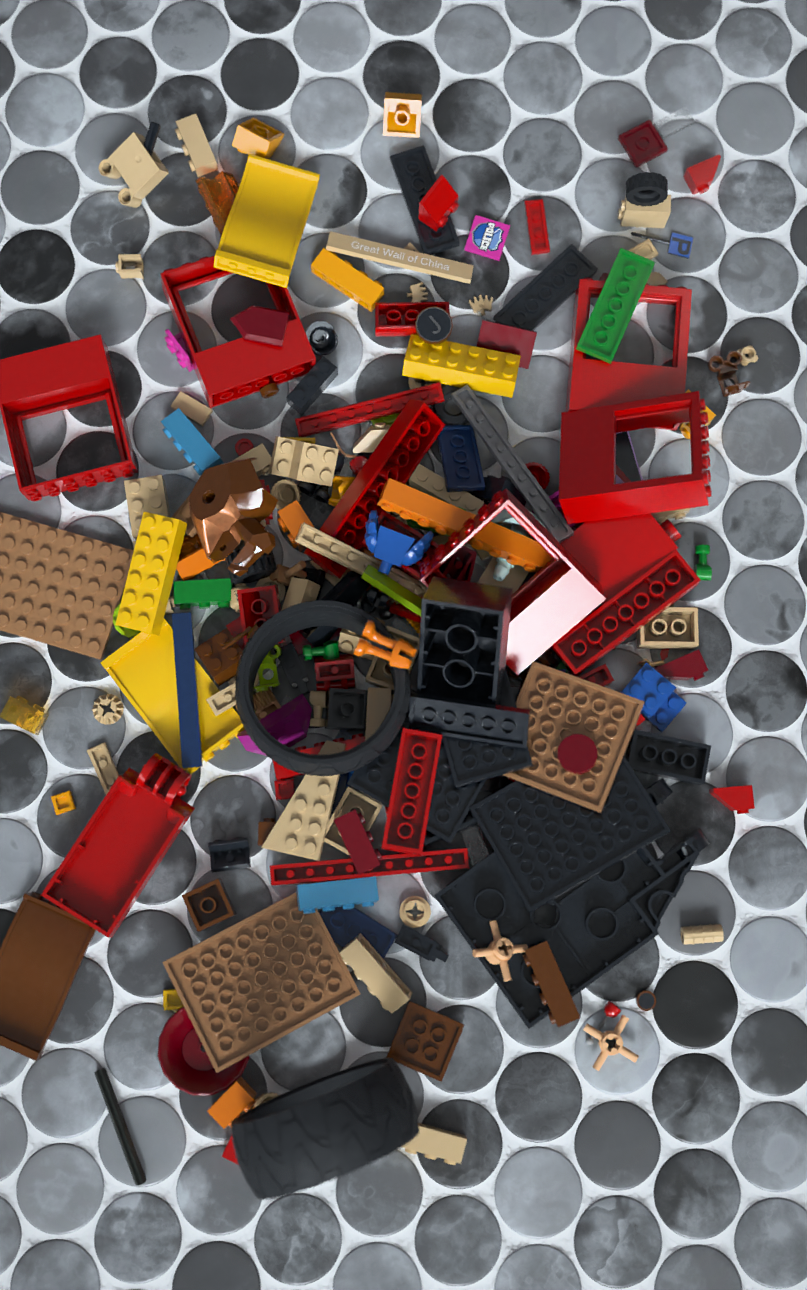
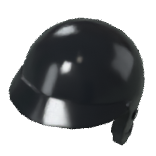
M316 321L307 328L306 335L316 355L325 356L335 350L338 344V337L331 324L326 321Z

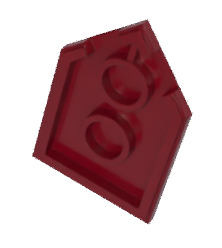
M252 305L231 317L230 320L237 327L244 340L282 347L290 312Z

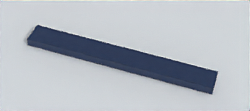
M192 613L172 614L182 768L203 767Z

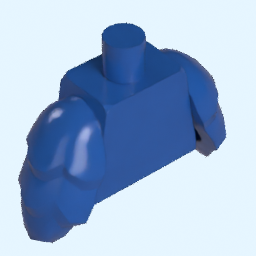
M372 510L366 521L364 537L369 551L374 554V557L382 560L378 571L389 575L393 564L399 567L402 565L410 566L421 560L424 553L430 548L434 534L432 531H429L416 543L417 540L383 526L379 528L377 510Z

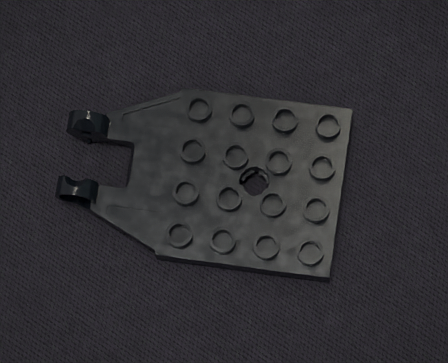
M663 778L645 789L655 806L662 805L663 801L673 793ZM698 828L691 832L685 840L673 845L667 853L657 860L652 857L646 847H643L548 902L552 906H557L553 925H543L533 921L536 919L535 910L531 913L528 911L495 851L434 896L472 950L487 948L494 940L489 923L497 920L501 938L509 939L513 945L527 944L528 948L547 940L570 995L574 997L659 934L657 929L661 924V918L671 900L676 897L684 882L685 875L691 870L700 854L699 852L707 847L710 841L703 831ZM525 952L513 953L507 961L512 979L510 981L503 980L500 964L494 965L489 963L485 956L478 957L528 1029L548 1016L551 1010L548 1004L544 1005L539 994L542 993L540 985L535 986L531 977L534 971L531 966L527 967L523 955L526 954Z

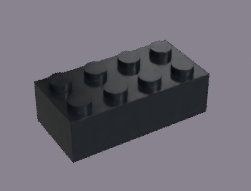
M634 729L628 744L626 759L634 772L702 785L705 784L711 745Z

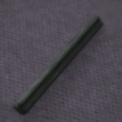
M101 1068L95 1071L98 1085L135 1185H142L146 1182L145 1174L105 1068Z

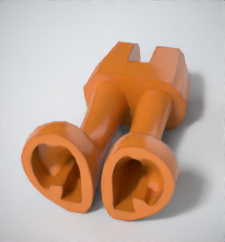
M368 620L354 655H375L389 661L390 666L409 669L412 661L399 655V652L414 657L417 649L403 639L397 641L379 634L375 630V623ZM366 640L374 641L383 646H386L390 648L392 652L378 648L368 643V641Z

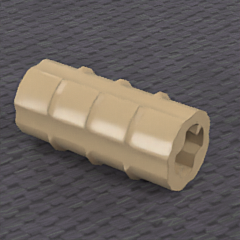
M721 924L690 925L680 929L683 945L723 942L724 939Z

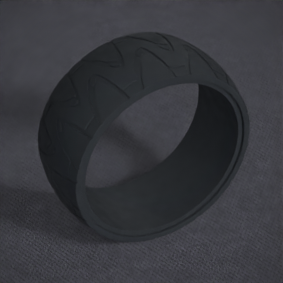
M316 600L302 602L273 615L255 631L246 644L238 663L235 679V698L238 713L251 740L266 756L279 765L297 773L311 776L345 774L373 761L383 753L398 734L405 720L410 702V676L407 669L390 666L387 660L385 661L390 669L394 684V698L390 711L373 735L349 750L334 754L317 755L291 749L269 734L255 713L253 691L259 667L269 651L290 634L310 627L333 626L362 636L367 621L371 620L375 623V630L379 634L396 640L386 626L368 612L337 601ZM368 640L372 645L392 652L390 648Z
M389 1057L350 1067L270 1099L235 1118L231 1122V1130L237 1162L245 1181L256 1198L273 1199L337 1179L391 1154L409 1143L419 1134V1124L412 1091L395 1060Z

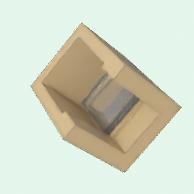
M141 254L118 255V262L115 263L116 273L120 274L121 279H144V261Z

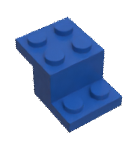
M647 662L620 692L644 701L641 714L661 733L687 704V702L673 692L676 687Z

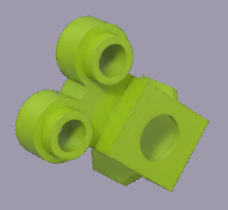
M278 644L274 646L277 649V653L273 655L270 650L259 667L260 685L254 686L257 692L267 691L270 686L276 687L280 685L275 661L281 655V648ZM266 668H270L274 673L273 677L269 680L263 677V671Z

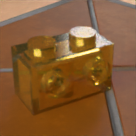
M10 696L0 714V718L35 735H39L49 716L44 713L45 709L36 704L33 707L27 705L28 700L17 696L16 699Z

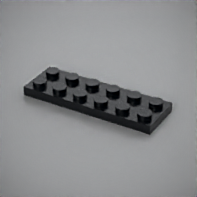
M425 146L391 155L390 162L423 253L433 255L458 247L460 242L450 215L447 217L448 221L444 227H439L437 231L419 220V202L437 181Z
M571 244L494 315L493 320L497 323L534 331L576 292L580 279L592 277L598 268Z
M411 693L409 729L447 737L527 748L530 710L418 693Z

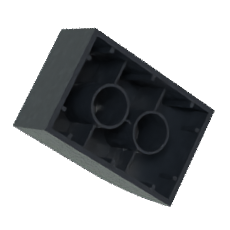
M433 576L422 598L418 694L498 705L507 657L512 588Z

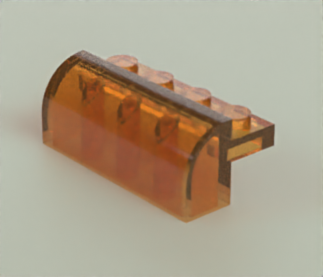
M221 171L213 179L200 176L196 180L199 187L198 191L205 200L206 208L212 215L213 223L218 228L220 238L239 189L234 175Z

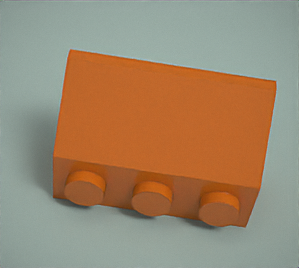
M197 533L193 538L186 535L183 539L176 567L183 581L192 579L197 574L215 565L206 557Z

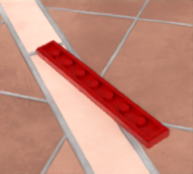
M438 382L296 418L299 437H306L401 413L410 399L425 402L427 406L445 402L441 384Z

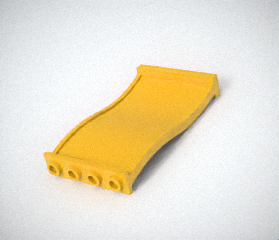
M249 154L238 192L215 253L214 267L287 288L298 247L318 188L320 174Z
M164 618L159 636L140 632L100 663L179 767L182 768L173 629ZM195 659L202 761L208 762L215 756L214 752L218 749H225L231 744L229 742L234 737L238 738L237 734L245 730V727L233 707L215 716L206 699L220 692V690ZM199 767L184 768L190 774L199 769Z

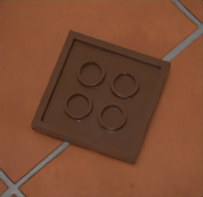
M409 1000L386 1058H393L399 1064L442 1082L464 1024Z

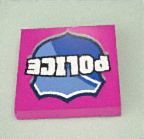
M475 215L464 250L499 261L510 225Z

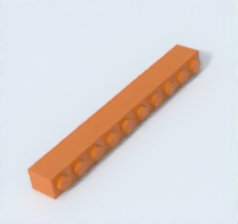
M391 478L385 483L377 503L385 511H393L400 514V517L404 519H412L420 526L433 528L437 533L449 536L456 530L460 531L467 519L476 516ZM491 521L467 542L474 549L484 550L493 557L506 559L509 564L520 565L528 572L537 573L553 559L537 541Z

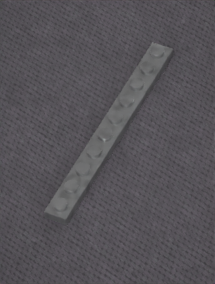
M466 385L452 393V399L545 528L559 543L573 536L574 532L470 387Z

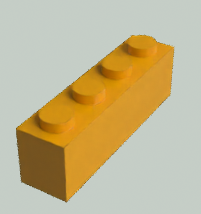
M323 248L311 264L313 274L370 312L374 310L375 303H379L384 296V288L379 281L371 280L364 271L356 270L349 261L341 260L333 251Z

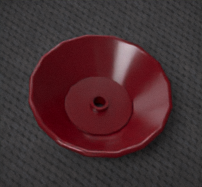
M183 1006L166 1021L159 1036L158 1059L163 1074L177 1089L191 1095L211 1096L228 1089L242 1076L250 1055L216 1073L207 1052H202L200 1049L202 1042Z

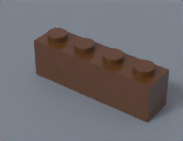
M547 940L524 950L526 953L523 955L527 967L531 966L534 971L531 974L534 984L541 987L542 993L539 994L544 1005L548 1004L551 1010L548 1016L552 1025L556 1023L558 1027H561L581 1018Z

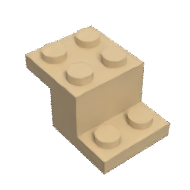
M276 436L269 474L331 487L339 449Z

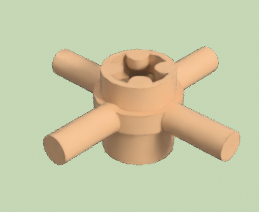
M497 920L489 922L494 940L487 948L473 949L472 954L473 957L485 956L491 964H500L503 980L510 981L512 979L507 961L513 953L525 952L524 950L528 949L527 944L513 945L509 939L501 938Z
M622 1015L614 1030H607L603 1033L588 1023L584 1026L583 1030L598 1039L599 1047L602 1050L592 1066L594 1069L599 1071L608 1055H616L618 1053L634 1063L637 1061L639 1055L624 1047L623 1039L620 1036L629 1020L628 1017ZM607 1038L609 1040L616 1039V1043L611 1049L608 1048V1043H606Z

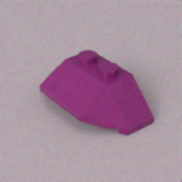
M302 693L259 721L269 734L290 748L307 737L312 708ZM246 730L237 734L246 751L265 755L251 740Z

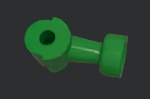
M696 545L695 554L699 555L698 564L694 565V572L700 580L711 581L712 568L707 564L710 546Z
M328 640L323 646L311 648V645H303L304 660H312V656H323V659L339 658L338 641Z

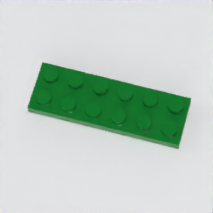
M620 248L578 342L577 350L611 364L656 262Z

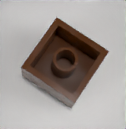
M227 628L195 648L198 656L219 686L236 676L241 657L240 653L242 652L237 642L226 649L222 648L233 639Z
M221 878L182 895L197 932L236 915V911Z

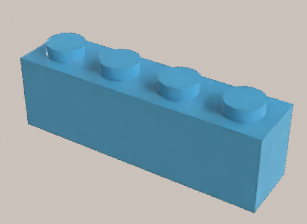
M179 408L161 421L165 427L162 429L169 439L171 437L174 439L173 444L179 451L183 450L185 452L183 456L189 463L193 462L195 464L193 468L199 476L208 468L224 464L217 452Z
M376 876L301 884L296 887L298 911H303L304 914L315 913V909H323V912L334 911L335 907L342 906L343 910L355 908L354 905L362 904V907H372L374 903L379 901Z

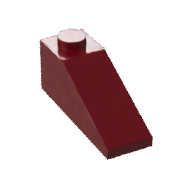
M699 649L654 668L666 679L689 680L693 678L696 681L705 677L704 673L708 671Z

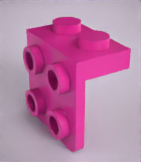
M166 329V337L164 339L167 342L166 346L172 354H176L178 357L177 361L182 368L186 367L189 372L194 370L181 334L178 333L173 336L170 330Z

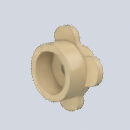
M751 345L737 350L742 356L741 365L743 366L758 360L756 351Z

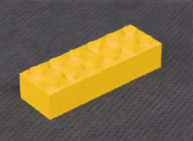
M411 334L404 359L402 376L436 383L440 382L441 384L460 388L468 385L471 390L512 398L521 356L451 341H445L436 345L427 344L418 335Z
M143 512L115 625L160 635L187 527L186 522L180 519Z

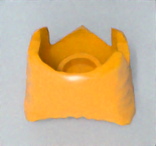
M334 476L332 494L328 504L335 507L356 477Z

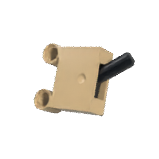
M150 123L146 138L141 134L133 132L108 159L102 160L99 164V172L102 176L112 179H119L122 176L129 186V189L123 188L118 195L119 202L123 205L133 208L139 207L142 199L169 174L154 152V146L161 125L158 123Z

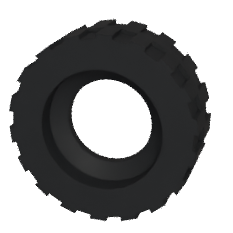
M655 172L638 173L626 181V198L631 204L645 207L658 205L667 199L668 180L662 174Z
M446 385L442 388L445 402L437 403L433 406L434 413L445 426L465 425L469 422L462 411L459 414L453 415L445 409L446 401L452 398V393L461 389L460 387Z

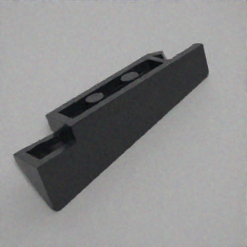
M350 571L321 600L342 602L354 607L370 586V583L363 580L361 574ZM316 626L302 629L299 633L314 647H319L330 640L338 627Z

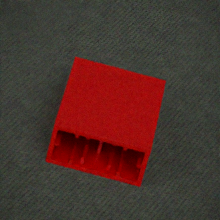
M648 513L585 522L573 531V536L560 544L602 586L606 598L601 603L603 605L672 552L678 551V547L674 542L681 538V535L668 519L659 524L652 514Z

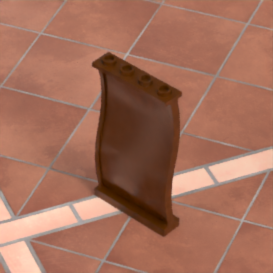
M32 891L31 894H24V899L0 948V1045L37 1061L41 1059L43 1050L60 1016L79 967L97 930L51 901L42 899L43 896Z

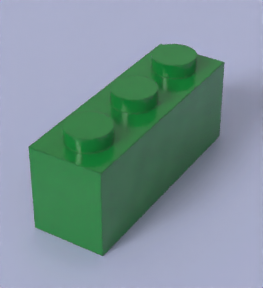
M230 578L173 581L174 604L176 607H180V610H190L193 606H199L200 609H208L210 605H218L219 608L229 607L231 589L233 588Z

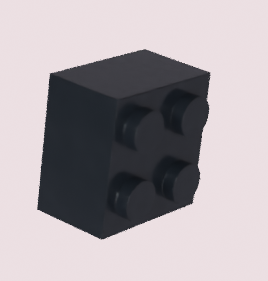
M329 688L326 695L325 729L366 730L368 690Z

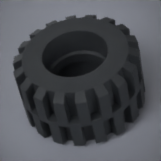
M242 549L231 553L225 558L227 569ZM273 551L269 554L264 553L248 568V572L240 577L228 569L231 582L236 584L251 583L269 577L277 569Z

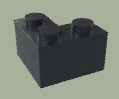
M491 475L484 477L485 490L473 491L472 493L473 496L488 505L498 491H503L507 488L524 507L526 504L525 499L511 482L510 478L501 476V478Z

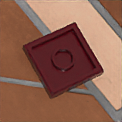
M650 119L618 136V140L636 168L668 151L667 146Z

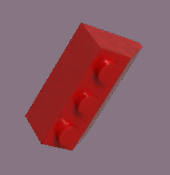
M278 585L237 590L242 631H245L248 626L252 628L255 624L260 627L269 618L281 611ZM247 634V635H245V636L243 637V638H244V645H245V646H246V644H247L248 641H249V640L246 638L249 634ZM285 638L282 639L279 643L286 642Z

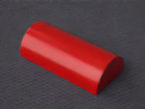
M449 302L375 303V337L417 335L415 322L419 313L428 307L436 306L443 308L450 315Z

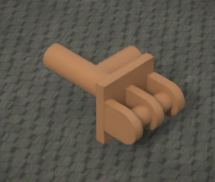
M301 560L291 568L277 564V569L270 575V580H277V583L289 586L291 578L294 576L305 579L307 573L302 571L306 567L305 561Z

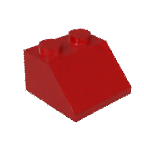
M440 175L419 202V220L435 231L439 227H444L448 221L447 217L450 213H454L459 206V195L443 175Z

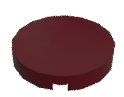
M582 734L570 735L558 747L560 765L569 773L584 774L589 772L597 762V747L588 736Z

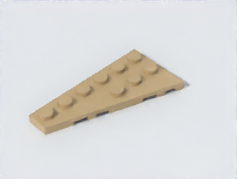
M326 740L318 755L346 751L347 745ZM305 775L261 848L320 861L340 775Z

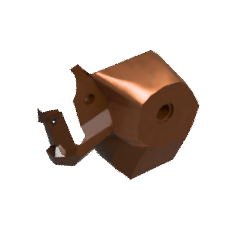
M256 458L232 461L206 469L195 484L189 497V511L206 557L214 564L219 560H224L240 544L241 540L245 541V546L228 567L233 574L239 577L248 572V568L264 553L269 554L275 547V536L260 522L273 512L279 500L262 487L251 462L256 460Z

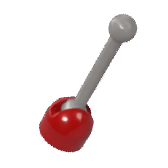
M608 1001L604 1007L605 1017L596 1029L600 1031L608 1018H616L622 1010L611 1001ZM592 1035L587 1037L586 1044L592 1045L595 1037Z

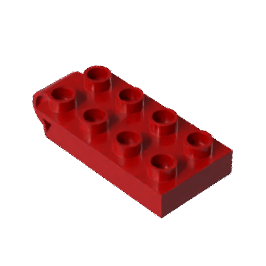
M155 753L142 766L140 774L129 767L123 775H119L41 896L106 937L112 938L195 809L180 799L186 793V787L191 780L192 774Z

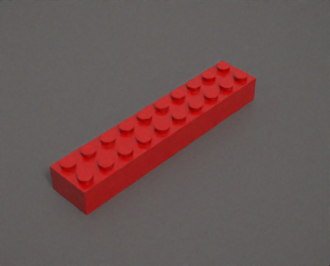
M414 399L408 401L326 519L320 531L357 550L361 549L363 546L362 542L365 539L366 521L369 518L370 512L377 510L379 517L381 512L385 511L377 503L387 480L391 478L405 484L445 426L425 402ZM306 548L304 551L306 556L326 571L327 574L340 579L347 567L309 548Z

